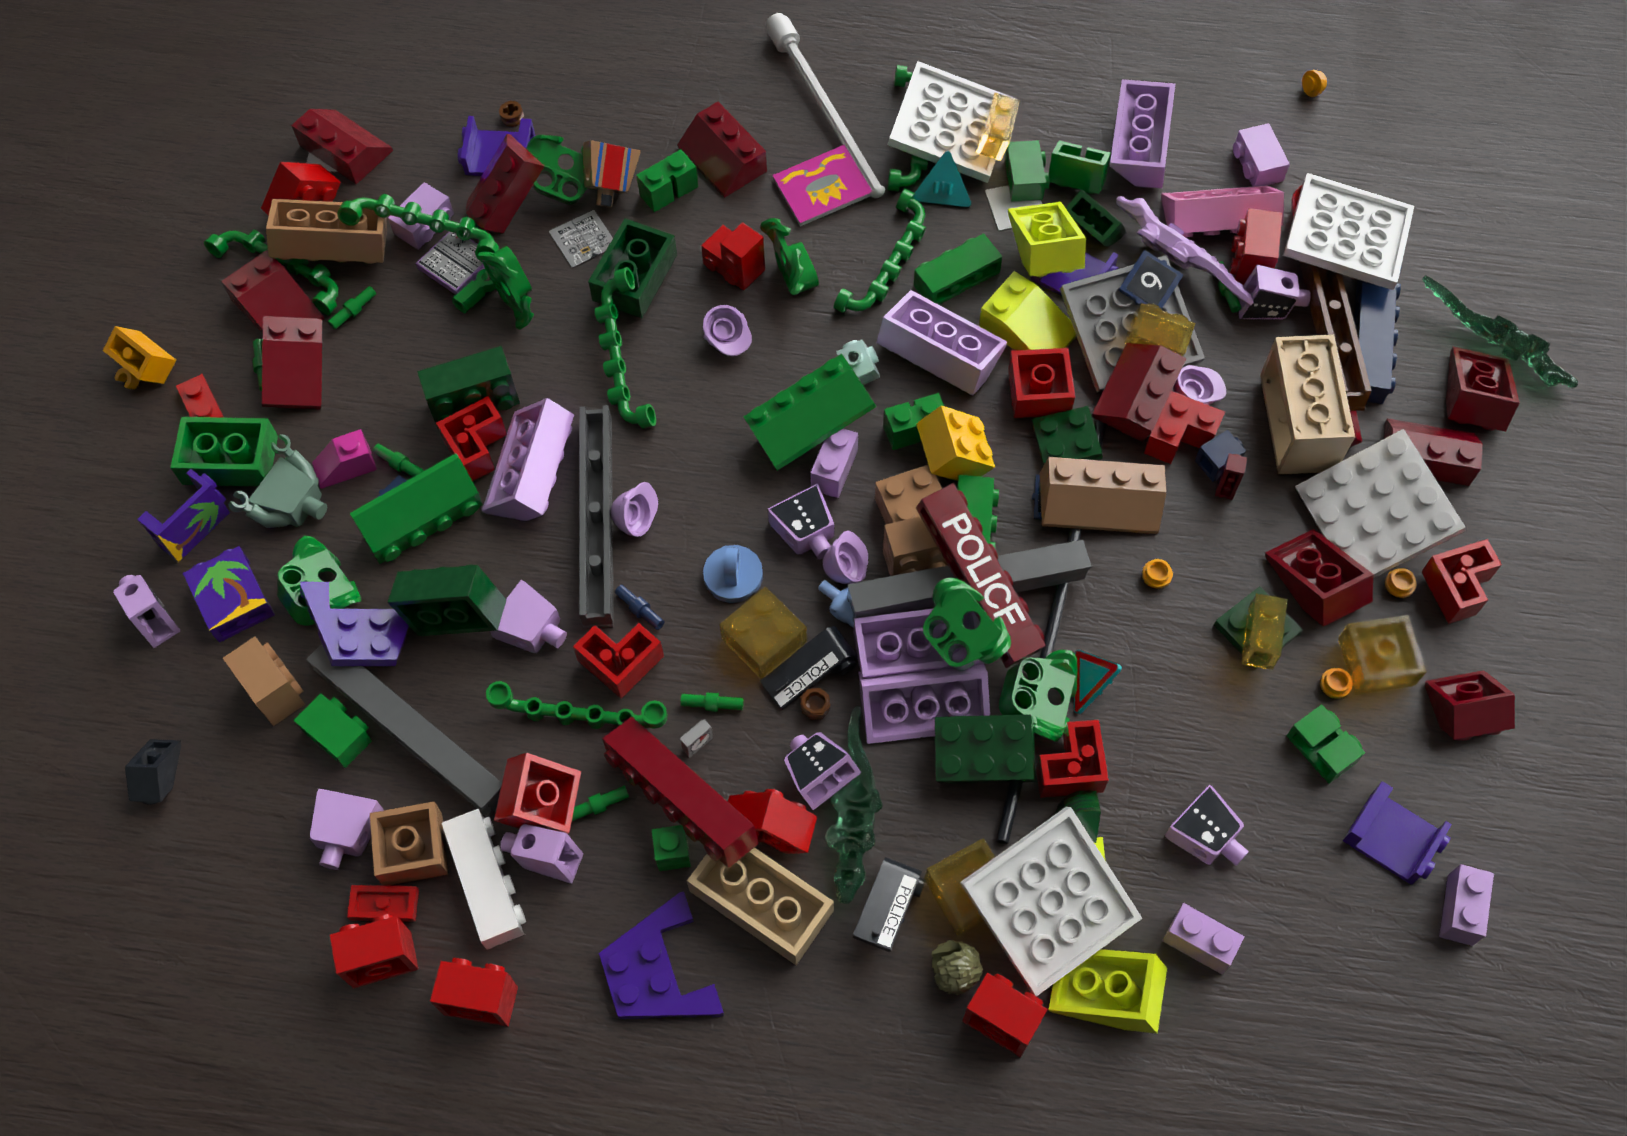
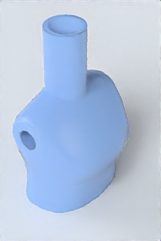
M824 580L819 585L818 590L832 600L830 605L831 614L854 628L853 613L850 602L847 599L848 587L840 591Z

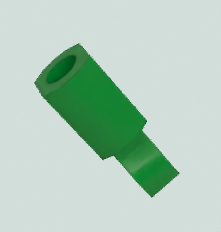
M485 269L480 270L476 275V280H472L452 298L454 306L464 314L485 296L486 292L496 289L491 280L485 281L488 278Z

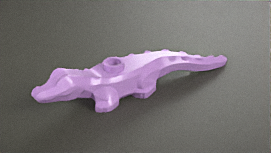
M1123 196L1116 199L1117 206L1137 221L1142 228L1137 233L1143 238L1142 242L1155 251L1160 250L1165 253L1173 263L1185 270H1188L1191 266L1217 277L1233 294L1250 306L1254 303L1251 294L1243 289V285L1238 283L1231 273L1227 272L1228 270L1223 264H1220L1204 248L1194 244V241L1182 236L1184 231L1172 223L1169 226L1161 223L1144 199L1127 200Z

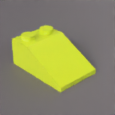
M1062 202L1008 209V216L1020 257L1030 276L1042 277L1048 273L1055 272L1071 273L1077 269L1085 268L1086 237Z
M1015 271L981 308L979 327L1007 341V345L1014 350L1067 348L1076 337L1071 320L1035 283Z
M1100 949L1053 984L1048 1010L1052 1013L1118 1029L1158 1033L1167 967L1156 954Z

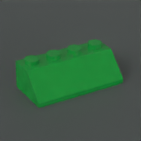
M841 353L837 357L828 360L823 366L812 373L803 376L792 386L780 391L761 406L755 407L743 417L778 471L831 435H834L876 408V405Z
M455 453L354 510L350 515L379 564H382L385 561L389 562L396 559L402 551L409 547L422 544L428 536L435 532L448 529L454 521L461 517L474 514L483 504L479 492L460 458Z

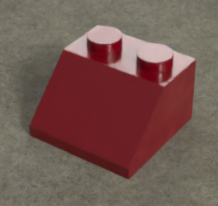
M1484 670L1425 681V688L1439 727L1454 740H1469L1472 736L1483 734L1497 735L1502 731L1515 729V694Z

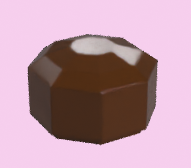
M821 688L807 689L801 696L802 714L810 720L823 719L830 711L829 694Z

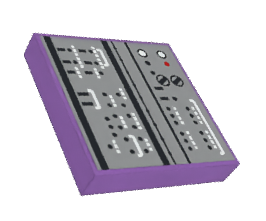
M448 232L416 263L420 271L455 295L472 280L475 281L477 273L485 269L483 263L475 255L478 244L471 239L462 240L457 237L456 233Z

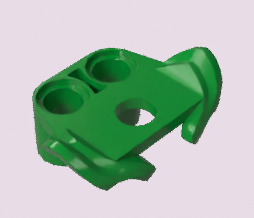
M552 135L534 136L527 144L526 149L544 165L540 174L548 175L552 183L549 186L543 187L536 180L532 186L537 193L563 204H575L587 189H591L584 186L583 146L581 153L559 145L563 142V137ZM562 155L571 156L574 162L572 168L568 170L560 168L558 165L559 157ZM573 185L577 190V194L574 197H567L562 191L563 186Z
M770 218L763 221L760 229L773 242L778 268L791 295L818 287L819 281L816 270L803 243L799 242L788 246L783 237L789 236L791 228L783 226L781 219Z
M508 246L501 248L495 253L480 252L478 257L482 260L483 266L502 300L514 311L516 328L518 330L523 329L531 322L534 313L530 311L532 297L526 296V294L532 291V287L516 256Z
M303 536L299 539L293 549V559L278 572L277 596L293 620L300 625L309 626L315 623L310 617L305 599L301 596L300 582H324L318 577L321 572L329 571L336 576L335 580L329 582V603L331 609H344L361 601L354 580L349 581L339 568L341 565L339 559L314 537Z
M945 578L937 583L932 594L935 607L924 623L923 633L945 662L956 670L965 671L971 668L975 661L980 660L985 664H990L1005 654L1011 646L1010 635L1000 616L996 617L993 622L977 603V601L980 602L984 599L983 595L964 581L956 578ZM969 612H976L981 618L980 625L972 630L965 628L963 624L964 616ZM938 624H946V634L941 638H934V628ZM957 648H965L967 651L966 658L961 662H954L952 659L953 652Z
M1057 650L1050 653L1045 659L1029 657L1009 668L999 700L1001 714H1031L1034 721V733L1058 742L1064 733L1067 722L1070 721V718L1066 717L1070 698L1075 697L1077 692L1078 668L1075 654L1070 650ZM1022 670L1026 672L1028 679L1023 676ZM1050 689H1055L1060 693V705H1053L1048 700L1047 695ZM1015 698L1019 700L1021 708L1017 706Z

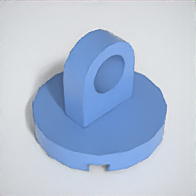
M739 545L723 546L715 550L707 558L703 568L704 583L707 589L715 598L728 603L743 602L749 599V596L760 589L763 580L762 563L757 555L750 549Z

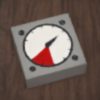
M705 720L697 723L680 739L682 750L689 758L713 738L712 728Z

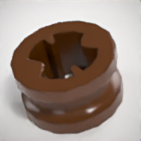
M516 101L505 102L499 108L502 123L508 127L520 125L521 118L525 117L521 104Z

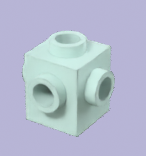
M853 340L844 344L843 349L836 351L837 355L842 353L863 385L880 378L875 363L879 362L873 346L867 347L863 340Z

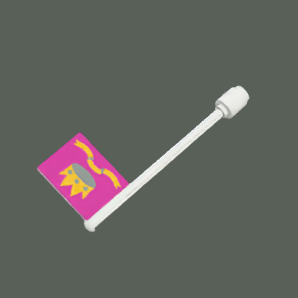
M782 13L772 15L766 22L768 35L779 52H788L843 144L840 147L773 175V180L801 227L870 196L879 198L885 193V187L880 185L798 49L797 45L800 41V36L791 21Z

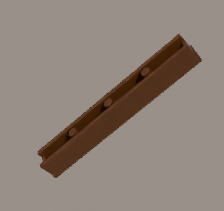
M1299 261L1306 290L1310 291L1309 304L1317 335L1335 336L1350 411H1365V406L1372 390L1342 274Z

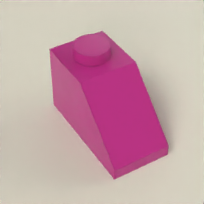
M361 429L333 438L312 462L321 489L377 470L370 447Z

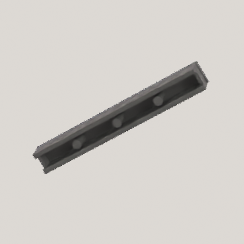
M603 405V409L586 410L585 406L579 407V615L583 629H590L594 625L598 628L614 627L613 520L611 518V506L613 504L612 418L609 405Z
M1083 540L998 556L1001 568L1006 570L1013 580V589L1016 593L1084 580L1089 569L1092 567ZM947 565L848 584L847 599L852 609L853 622L854 618L933 609L935 605L932 594L937 583L945 578L955 577Z
M322 644L306 659L320 677L472 806L479 809L485 817H489L497 809L502 782L363 666H331Z

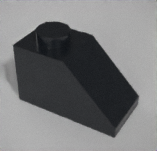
M150 739L125 766L129 801L151 805L161 802L167 796L174 785L181 750V740Z

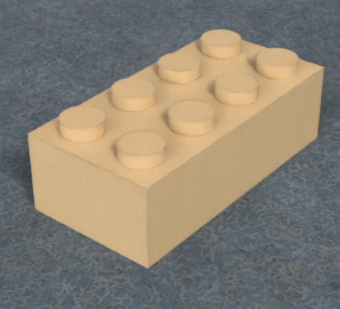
M753 848L730 868H727L720 860L715 862L706 854L687 880L691 893L795 965L798 964L834 912L833 900L756 848Z

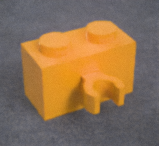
M117 326L114 327L102 350L123 367L116 372L115 380L126 381L124 387L128 389H136L140 380L164 384L176 362L175 358L142 332Z

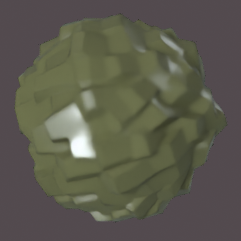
M947 940V942L939 944L932 951V968H934V973H936L934 978L939 990L948 992V994H963L970 990L977 981H980L983 968L980 964L979 952L974 947L963 943V941Z

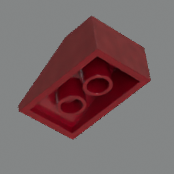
M268 250L221 281L231 301L262 333L263 316L324 320V316L286 269L275 258L269 257Z
M263 316L262 407L321 409L322 319Z
M1452 347L1446 394L1448 419L1459 424L1469 423L1478 425L1490 431L1500 430L1506 432L1520 403L1509 359Z
M1315 529L1265 552V558L1301 608L1323 627L1373 602L1374 574Z

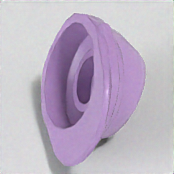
M719 305L708 311L703 319L704 339L722 354L737 356L749 348L752 342V335L744 314L740 313L736 308L729 305Z
M1187 365L1181 369L1173 386V392L1210 405L1222 400L1226 396V387L1223 379L1216 371L1209 368Z
M647 482L640 483L635 488L619 495L613 502L611 518L615 525L627 535L638 537L644 535L649 530L658 508V498L653 487Z
M847 530L827 550L823 559L824 571L832 581L842 584L857 583L866 578L868 564L866 546L857 535Z

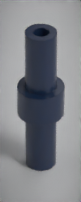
M624 585L616 588L615 594L629 606V611L637 618L642 617L656 630L663 627L665 621L650 609V604L641 596L636 597Z

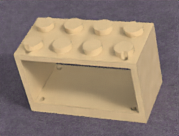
M1335 336L1276 337L1261 371L1260 378L1278 474L1323 472L1342 462L1355 438Z

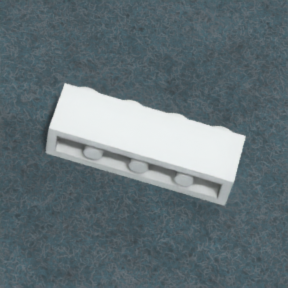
M476 809L442 822L481 943L488 950L524 935L521 924L526 923V919L520 904L514 906L511 894L516 893L510 875L504 876L500 866L506 862L500 846L494 847L491 836L496 835L490 817L484 818L480 810Z

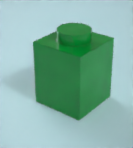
M682 825L652 829L655 861L659 872L691 867L687 835Z

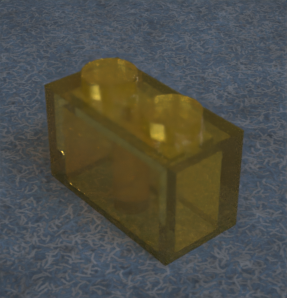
M994 92L984 116L975 153L1001 161L1011 139L1020 100Z
M1141 303L1134 313L1124 343L1161 345L1184 356L1196 323L1188 321V318L1184 315L1170 314L1162 311L1155 304Z
M1256 593L1248 608L1241 664L1273 670L1281 656L1288 599Z

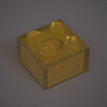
M766 586L719 624L721 639L760 679L767 676L807 642V627Z
M1408 615L1349 623L1338 638L1348 673L1352 679L1355 695L1413 687L1426 674V668Z
M984 838L926 869L924 879H926L928 887L957 936L984 921L960 884L965 878L995 858Z

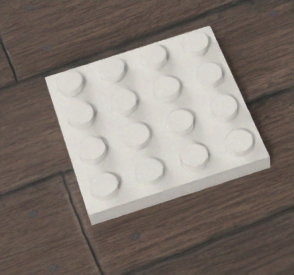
M917 61L887 145L934 163L939 161L945 151H950L960 173L988 183L1016 98Z
M1307 173L1303 181L1283 256L1394 290L1398 283L1414 206Z
M1404 429L1295 486L1322 535L1372 572L1374 578L1466 531L1465 525Z
M1067 806L960 882L1026 986L1035 996L1041 994L1142 919L1072 808Z

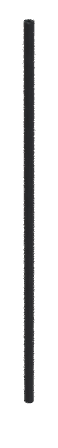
M1096 419L1094 426L1101 447L1107 424ZM1070 528L1067 543L1080 540L1082 529ZM1070 582L1056 585L1044 636L1046 646L1041 649L1039 658L1045 659L1054 651ZM1023 782L1009 783L996 842L1000 844H1009Z

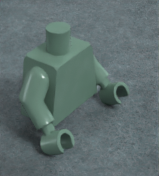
M280 434L279 438L285 442L286 447L283 449L278 448L272 442L271 449L276 454H284L286 458L280 457L250 498L242 491H236L233 494L234 497L242 501L243 505H237L233 501H230L228 504L231 511H245L247 517L266 528L286 527L288 525L297 527L302 525L308 515L319 520L323 518L327 511V504L319 501L322 493L318 488L319 479L311 464L296 449L292 450L290 448V439L283 434Z

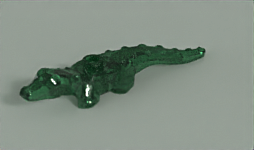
M1426 275L1422 278L1425 286L1430 288L1434 295L1439 297L1450 308L1452 314L1465 327L1470 328L1476 335L1484 337L1490 343L1503 349L1501 353L1513 361H1517L1518 358L1526 361L1545 385L1552 387L1562 384L1571 389L1578 386V380L1556 365L1546 354L1550 349L1548 348L1550 346L1549 342L1534 334H1527L1519 330L1516 324L1499 315L1492 319L1473 312L1443 285Z
M856 706L851 713L848 727V746L850 757L861 773L851 780L847 787H842L831 798V805L837 811L835 825H831L825 834L827 846L835 848L839 852V862L835 868L834 881L837 899L840 903L849 904L853 900L857 890L865 880L863 856L866 851L871 850L875 846L876 838L873 831L875 813L879 812L883 807L880 794L875 788L871 764L860 739L859 725L862 714L860 706Z

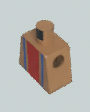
M593 140L583 143L584 186L598 190L597 206L612 208L614 193H628L640 156V150Z

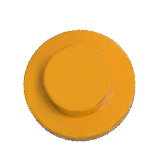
M1310 70L1303 75L1302 88L1308 96H1318L1325 90L1327 79L1324 73Z
M1154 559L1147 562L1142 570L1144 582L1152 588L1160 589L1166 587L1173 577L1170 565L1162 559Z
M1405 568L1394 569L1385 578L1386 589L1395 597H1409L1417 586L1414 574Z
M1341 668L1327 670L1320 679V686L1323 692L1335 699L1346 697L1353 686L1351 676Z

